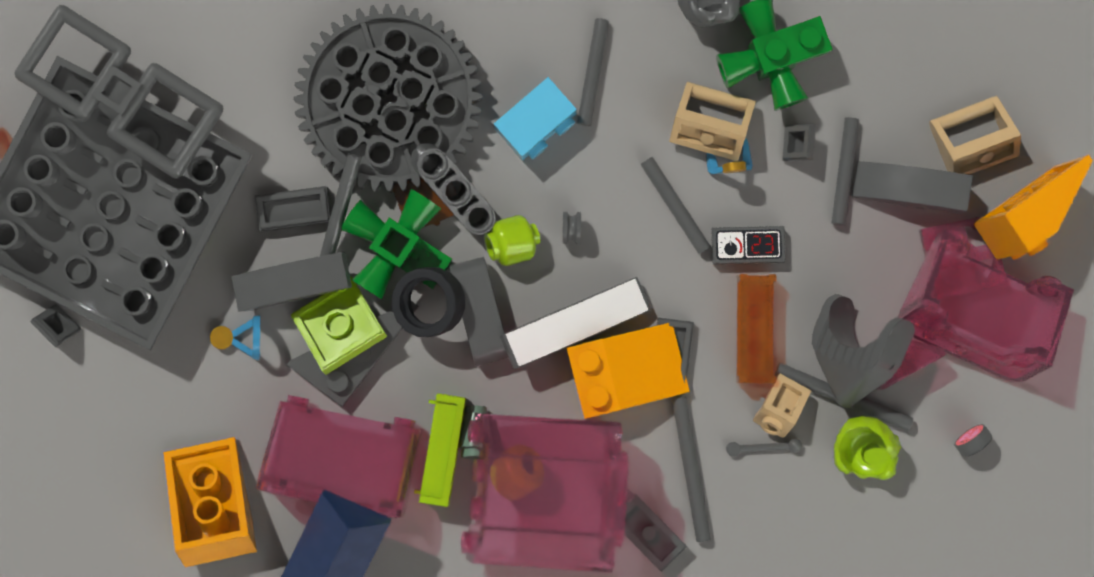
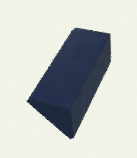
M323 489L281 577H364L392 518Z

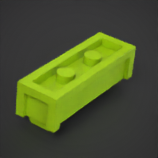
M438 393L436 394V400L429 399L428 403L435 404L422 487L421 489H414V494L420 495L419 503L444 507L450 505L459 451L458 445L467 398Z

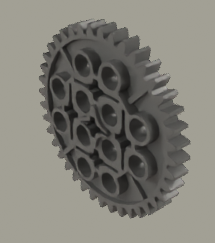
M385 4L383 14H379L375 6L371 5L369 16L366 17L360 8L356 9L357 20L352 21L345 14L343 15L345 26L342 28L335 22H332L331 27L334 32L332 35L323 31L320 32L321 38L324 41L323 45L313 42L310 44L316 53L315 56H303L310 66L309 68H298V73L305 78V81L295 82L294 84L303 94L297 95L293 99L295 103L304 105L303 108L295 111V115L298 118L306 119L298 128L301 132H311L304 138V142L307 145L317 143L311 153L315 157L325 154L321 161V165L325 168L335 163L332 174L336 177L343 173L348 153L362 157L357 174L358 187L360 189H364L368 181H371L374 192H378L381 183H385L388 193L393 192L395 183L399 184L403 192H407L408 181L411 180L417 188H421V178L411 164V156L414 149L421 145L419 138L424 131L434 130L439 134L435 146L442 150L455 165H457V161L453 155L454 152L463 155L467 153L461 142L474 141L473 136L467 130L478 129L479 124L471 119V117L482 115V109L473 105V103L483 100L482 94L473 92V90L482 86L481 80L470 79V77L478 72V68L474 65L466 66L473 59L471 52L460 54L465 47V42L461 40L452 43L456 36L455 31L452 29L443 34L444 22L440 20L432 26V15L430 13L420 20L418 8H414L410 15L406 16L403 5L398 7L396 14H392L389 4ZM395 35L406 38L405 46L398 51L387 48L388 40ZM348 51L355 52L358 58L353 66L343 67L340 65L339 61L343 53ZM434 51L439 56L438 61L433 66H423L419 63L422 53ZM407 59H410L411 67L415 72L405 70L402 75L399 74L398 66L394 62L405 63ZM378 67H386L390 70L389 78L383 83H376L371 79L372 72ZM362 74L361 79L365 86L363 88L356 87L351 92L352 87L348 82L349 79H357ZM331 83L340 84L342 90L337 98L330 100L324 97V89L327 85ZM419 83L422 86V93L419 97L409 99L403 95L407 84ZM393 91L397 101L395 103L388 102L384 106L381 96L383 94L388 96ZM442 98H449L454 101L455 106L451 113L442 115L435 111L436 103ZM362 99H371L374 102L373 110L367 115L357 114L355 110L356 104ZM427 105L426 112L430 117L428 120L422 118L415 125L416 118L412 111L414 109L420 111L423 106ZM395 114L406 117V125L399 131H392L387 126L389 118ZM376 122L378 123L377 127L384 136L398 143L381 135H373L370 139H367L368 134L361 125L372 127ZM352 130L357 132L358 139L355 145L348 148L340 145V136L345 131ZM378 146L388 147L390 149V156L386 162L378 164L372 161L371 155L375 148ZM431 153L424 157L422 161L423 170L435 168L438 163L437 154Z

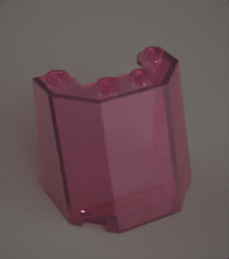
M475 413V420H470L468 441L474 443L475 450L479 451V459L474 460L472 469L473 482L478 483L477 497H472L470 503V518L475 520V524H470L468 531H463L461 536V552L466 554V560L475 564L612 573L615 565V547L622 546L625 531L629 462L627 452H621L623 433L621 422Z

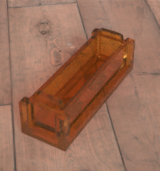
M769 274L767 276L737 275L736 383H776V376H773V300L776 274Z

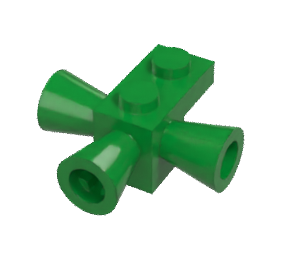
M754 0L741 6L739 13L755 39H752L747 47L748 50L716 54L718 69L726 88L732 87L756 72L759 81L766 78L770 79L774 111L782 110L807 100L808 97L793 74L792 69L796 64L830 53L833 50L821 16L777 31L772 0Z
M411 189L398 223L390 217L384 223L362 200H359L348 214L341 230L372 242L369 248L377 253V255L352 281L378 298L383 299L395 266L406 273L425 267H439L447 270L453 259L416 235L441 208ZM433 281L422 282L433 290L438 284Z

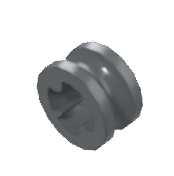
M563 212L562 244H567L570 240L575 241L576 244H581V212H577L574 216H570L568 212Z

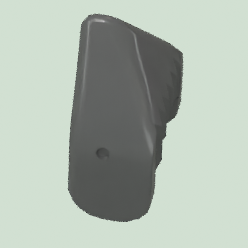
M834 294L822 306L813 330L812 345L837 403L843 408H849L893 377L905 358L915 334L914 324L910 321L895 317L886 324L878 339L870 342L865 347H860L854 337L853 323L855 311L853 302L845 296Z

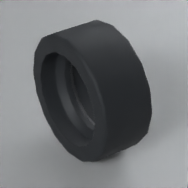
M439 267L418 268L406 273L396 283L392 294V310L396 321L406 332L416 337H434L451 331L461 321L465 310V294L461 283L452 273ZM423 281L438 283L447 298L446 312L441 320L435 323L420 321L414 315L411 307L412 291L418 283Z

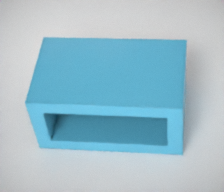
M547 77L494 123V129L522 161L528 156L533 160L549 146L545 142L554 133H557L559 136L563 135L576 123L573 117L576 115L577 109L552 80Z

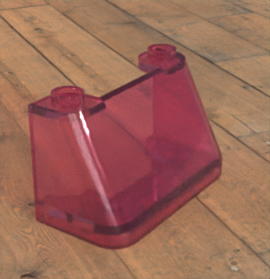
M944 229L937 234L898 314V317L914 324L915 334L913 338L1008 381L1023 382L1051 368L1074 289L1063 285L1059 279L1052 276H1042L1040 279L1026 283L968 256L971 248L970 243L965 240L961 233Z
M288 395L287 401H279L259 471L256 489L313 502L318 501L322 490L325 489L388 517L401 518L406 513L423 430L415 427V420L395 416L394 422L390 423L346 415L308 406V398Z

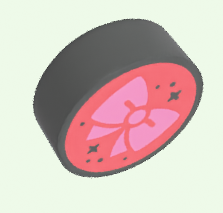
M980 424L963 433L956 440L954 446L962 456L969 457L984 449L991 442L992 434L984 424Z

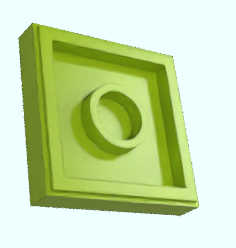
M350 277L351 288L323 294L290 314L325 375L388 337L357 283L352 281V277Z

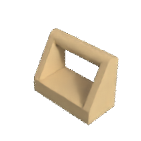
M687 82L675 116L669 142L738 162L756 101ZM690 97L744 112L742 125L686 110Z
M998 96L929 121L932 134L945 167L949 172L970 175L1020 156L1021 134ZM993 112L999 130L954 147L944 131Z

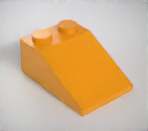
M1090 155L1053 166L973 223L997 260L1010 256L1013 260H1016L1026 253L1029 256H1033L1049 245L1046 240L1058 232L1093 162Z
M669 323L567 347L584 419L690 392L687 378L685 376L684 384L681 372L682 359L674 327L669 326Z
M235 437L163 452L175 552L184 567L257 552L253 520Z

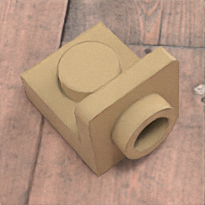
M780 373L774 380L762 407L755 414L753 421L760 425L768 434L784 438L796 425L811 390Z

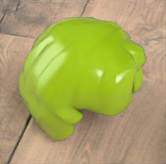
M866 416L850 418L839 429V433L836 436L834 464L839 471L845 474L854 473L861 479L873 477L878 480H888L897 473L898 453L902 448L899 437L878 418Z

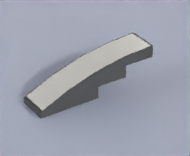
M635 277L500 335V338L513 369H516L619 325L651 309L640 282Z

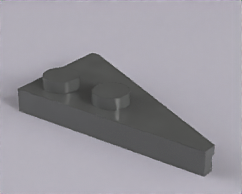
M411 301V307L415 313L419 306ZM393 310L377 317L388 337L327 375L322 372L311 351L290 360L287 366L343 407L403 328L396 321Z

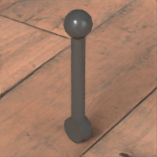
M796 438L785 443L739 445L736 442H731L727 445L726 451L730 456L734 457L738 456L740 452L790 450L796 453L801 450L802 443Z

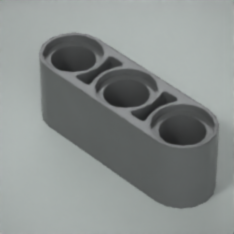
M430 143L417 146L412 152L411 164L419 176L467 230L477 235L489 232L495 224L496 217L494 210L452 160L437 146ZM431 153L437 154L438 163L435 168L423 170L422 161L424 157ZM452 181H460V192L454 197H447L445 193L446 186ZM475 208H483L484 214L482 219L477 223H469L468 217L470 212Z
M480 257L450 265V273L461 283L465 294V310L462 318L475 366L509 358L500 338V335L505 332L485 258Z

